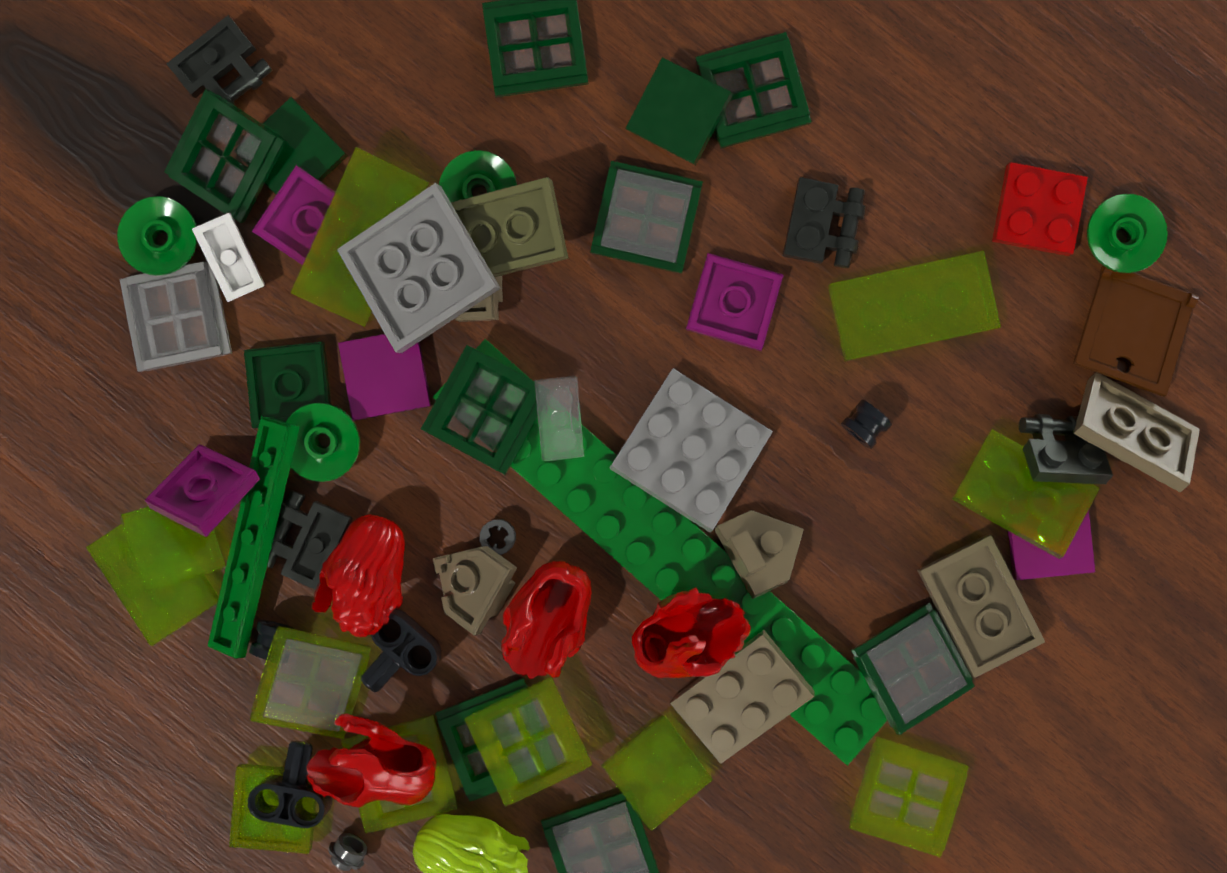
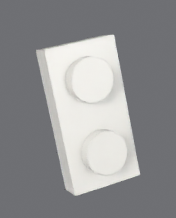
M231 213L192 228L227 302L265 286Z

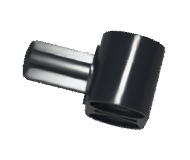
M394 609L389 616V619L397 621L401 627L399 638L391 639L387 637L383 632V628L375 635H371L372 640L383 652L362 674L361 681L373 692H379L400 667L412 675L422 676L432 671L441 659L442 650L438 641L401 610ZM421 645L428 648L431 653V662L429 664L422 665L413 659L412 649L414 646Z
M291 741L288 747L283 776L271 775L266 777L250 792L248 808L255 818L299 828H311L316 826L329 812L332 806V797L330 795L323 797L321 794L313 791L312 785L306 777L308 774L306 766L311 759L313 751L312 744L305 741ZM264 789H270L277 794L279 798L277 806L269 805L264 800ZM302 798H314L319 805V812H308L303 807Z

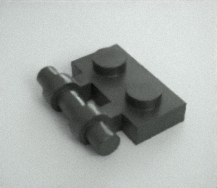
M229 15L166 63L194 98H197L207 89L218 94L233 105H235L234 101L250 88L256 90L263 84L261 80L273 71L263 58L251 67L247 64L245 59L254 53L256 49ZM233 68H236L240 76L222 89L217 81Z
M800 177L797 183L782 256L821 264L825 249L836 251L834 266L849 268L852 254L857 252L859 241L855 240L858 223L859 220L864 218L866 206L862 205L865 190L850 188L847 202L836 201L839 185ZM832 215L844 217L840 237L828 235Z
M1036 414L1033 418L1022 417L1020 419L1019 431L1021 433H1031L1034 438L1029 439L1022 448L1033 481L1106 484L1112 478L1113 473L1105 451L1074 434L1078 416H1068L1064 420L1053 419L1050 415ZM1053 435H1064L1066 441L1055 440Z
M291 490L286 502L281 505L267 567L273 568L277 557H283L287 561L281 575L316 590L320 583L319 574L322 564L340 543L353 517L318 501L313 502L309 513L306 514L299 510L305 495ZM293 523L302 528L294 546H291L285 540Z

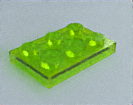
M991 429L952 500L1056 558L1064 557L1100 488L1094 484L1033 481L1022 449L1024 446Z
M149 506L86 547L150 646L158 644L218 603V595L167 517L150 509Z

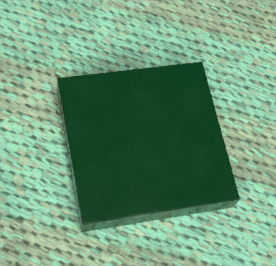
M662 57L625 129L696 166L733 94L731 91Z
M292 97L263 123V125L287 141L265 182L276 195L296 165L321 182L347 157V154ZM250 135L234 151L249 165L261 141Z
M324 342L244 350L251 426L253 429H258L261 416L286 422L293 412L311 403L331 404Z

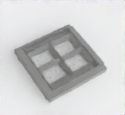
M208 261L185 265L178 271L168 275L153 276L139 274L119 279L138 372L232 354L219 284Z

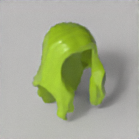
M438 814L429 819L417 833L413 846V857L416 865L423 873H528V859L520 850L528 851L530 847L525 837L509 833L490 819L472 815Z

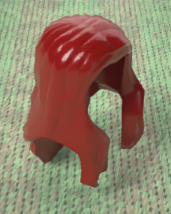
M371 514L358 517L353 521L344 533L340 543L322 564L319 574L320 583L314 593L315 602L312 604V609L315 612L326 613L331 606L333 619L339 623L341 631H349L355 637L363 638L367 635H375L383 625L387 624L391 612L395 608H400L403 601L401 575L404 566L405 539L400 527L390 519Z
M552 561L543 564L522 586L503 613V624L506 625L507 634L502 640L501 649L503 659L515 673L527 675L529 679H533L538 675L546 676L547 674L552 678H558L567 657H573L582 647L585 641L587 612L591 602L592 588L587 573L580 567L564 561Z
M693 588L690 591H682L658 602L654 614L644 620L632 636V646L635 650L634 658L643 671L654 677H708L719 673L729 659L735 658V653L743 649L744 640L749 636L751 626L748 620L744 618L745 611L740 608L738 603L727 598L713 599L710 594L699 593L697 588Z
M346 713L341 714L334 724L341 726L344 731L361 734L369 738L360 741L350 749L334 747L330 750H318L306 766L308 773L306 777L312 785L313 791L321 794L323 797L330 795L343 805L360 808L367 803L381 800L410 806L422 801L432 790L436 780L437 760L429 747L404 740L396 732L380 722Z

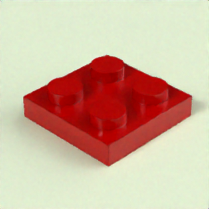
M1013 162L1007 164L992 242L1064 256L1073 255L1088 177Z

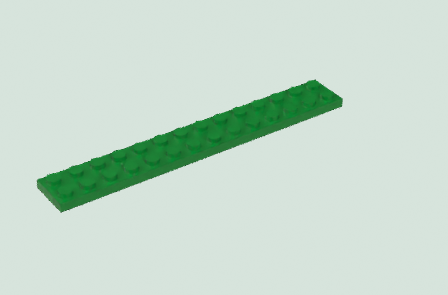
M484 339L476 348V350L528 377L488 340ZM479 368L466 395L485 404L499 378ZM506 382L492 409L511 419L525 392ZM443 385V386L440 388V390L433 396V398H434L435 400H437V398H438L439 394L441 393V391H442L444 385ZM549 395L510 467L661 601L670 595L697 588L699 593L710 594L713 599L727 598L738 603L740 608L745 611L744 618L748 620L751 626L749 636L744 640V644L765 630L815 691L814 697L792 712L790 716L848 766L887 722L863 674L773 593L769 591L752 599L728 554L688 518L609 469L617 455ZM461 401L454 417L471 430L481 411ZM487 416L477 437L494 451L507 425Z

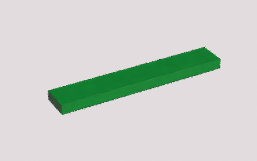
M261 416L249 466V468L256 470L260 480L241 500L207 646L235 659L246 658L300 426L271 417Z

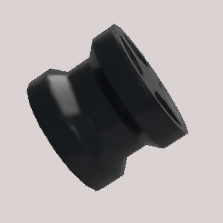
M861 400L856 405L857 412L852 417L845 418L841 425L865 447L872 449L877 443L876 437L880 432L888 431L892 423L873 405L865 400Z
M258 620L256 626L258 637L255 642L251 643L249 653L273 662H288L290 656L288 646L290 641L295 639L297 630L282 623Z

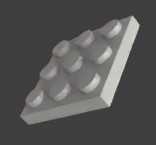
M436 183L337 249L396 353H403L501 289L444 190Z
M673 368L609 469L708 532L714 530L773 431Z

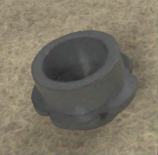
M343 833L336 842L330 843L328 851L332 856V863L337 868L343 871H350L351 869H360L364 865L363 859L367 853V846L359 837L350 833Z

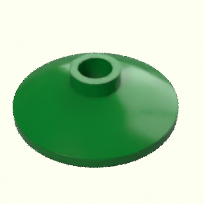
M474 150L460 154L451 160L442 172L439 185L444 190L449 201L455 202L473 197L472 193L476 187H484L487 193L516 186L517 181L511 167L501 157L491 152Z
M1120 194L1102 202L1089 219L1087 227L1089 248L1099 263L1115 272L1134 273L1148 268L1158 260L1167 243V224L1162 212L1153 202L1140 195ZM1118 229H1122L1127 233L1125 243L1118 240L1116 236Z
M161 196L144 198L133 204L121 218L117 231L118 246L124 259L136 270L153 276L168 275L184 267L193 256L197 246V239L192 228L197 226L190 212L177 201ZM162 232H166L168 235L167 242L164 245H158L157 236Z
M311 403L297 409L287 419V423L300 426L290 466L297 474L308 480L326 482L341 477L352 468L359 455L360 436L354 421L345 411L328 403ZM321 433L329 436L330 445L328 447H324L319 443L318 438Z

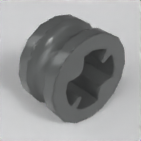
M495 519L487 522L482 527L479 541L482 547L488 546L499 555H502L514 546L516 532L508 521ZM498 526V530L504 527L507 530L508 536L504 538L506 546L498 548L497 543L494 547L489 544L488 538L492 535L491 527Z

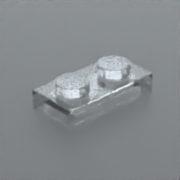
M576 376L535 380L542 460L553 461L584 457L578 378Z

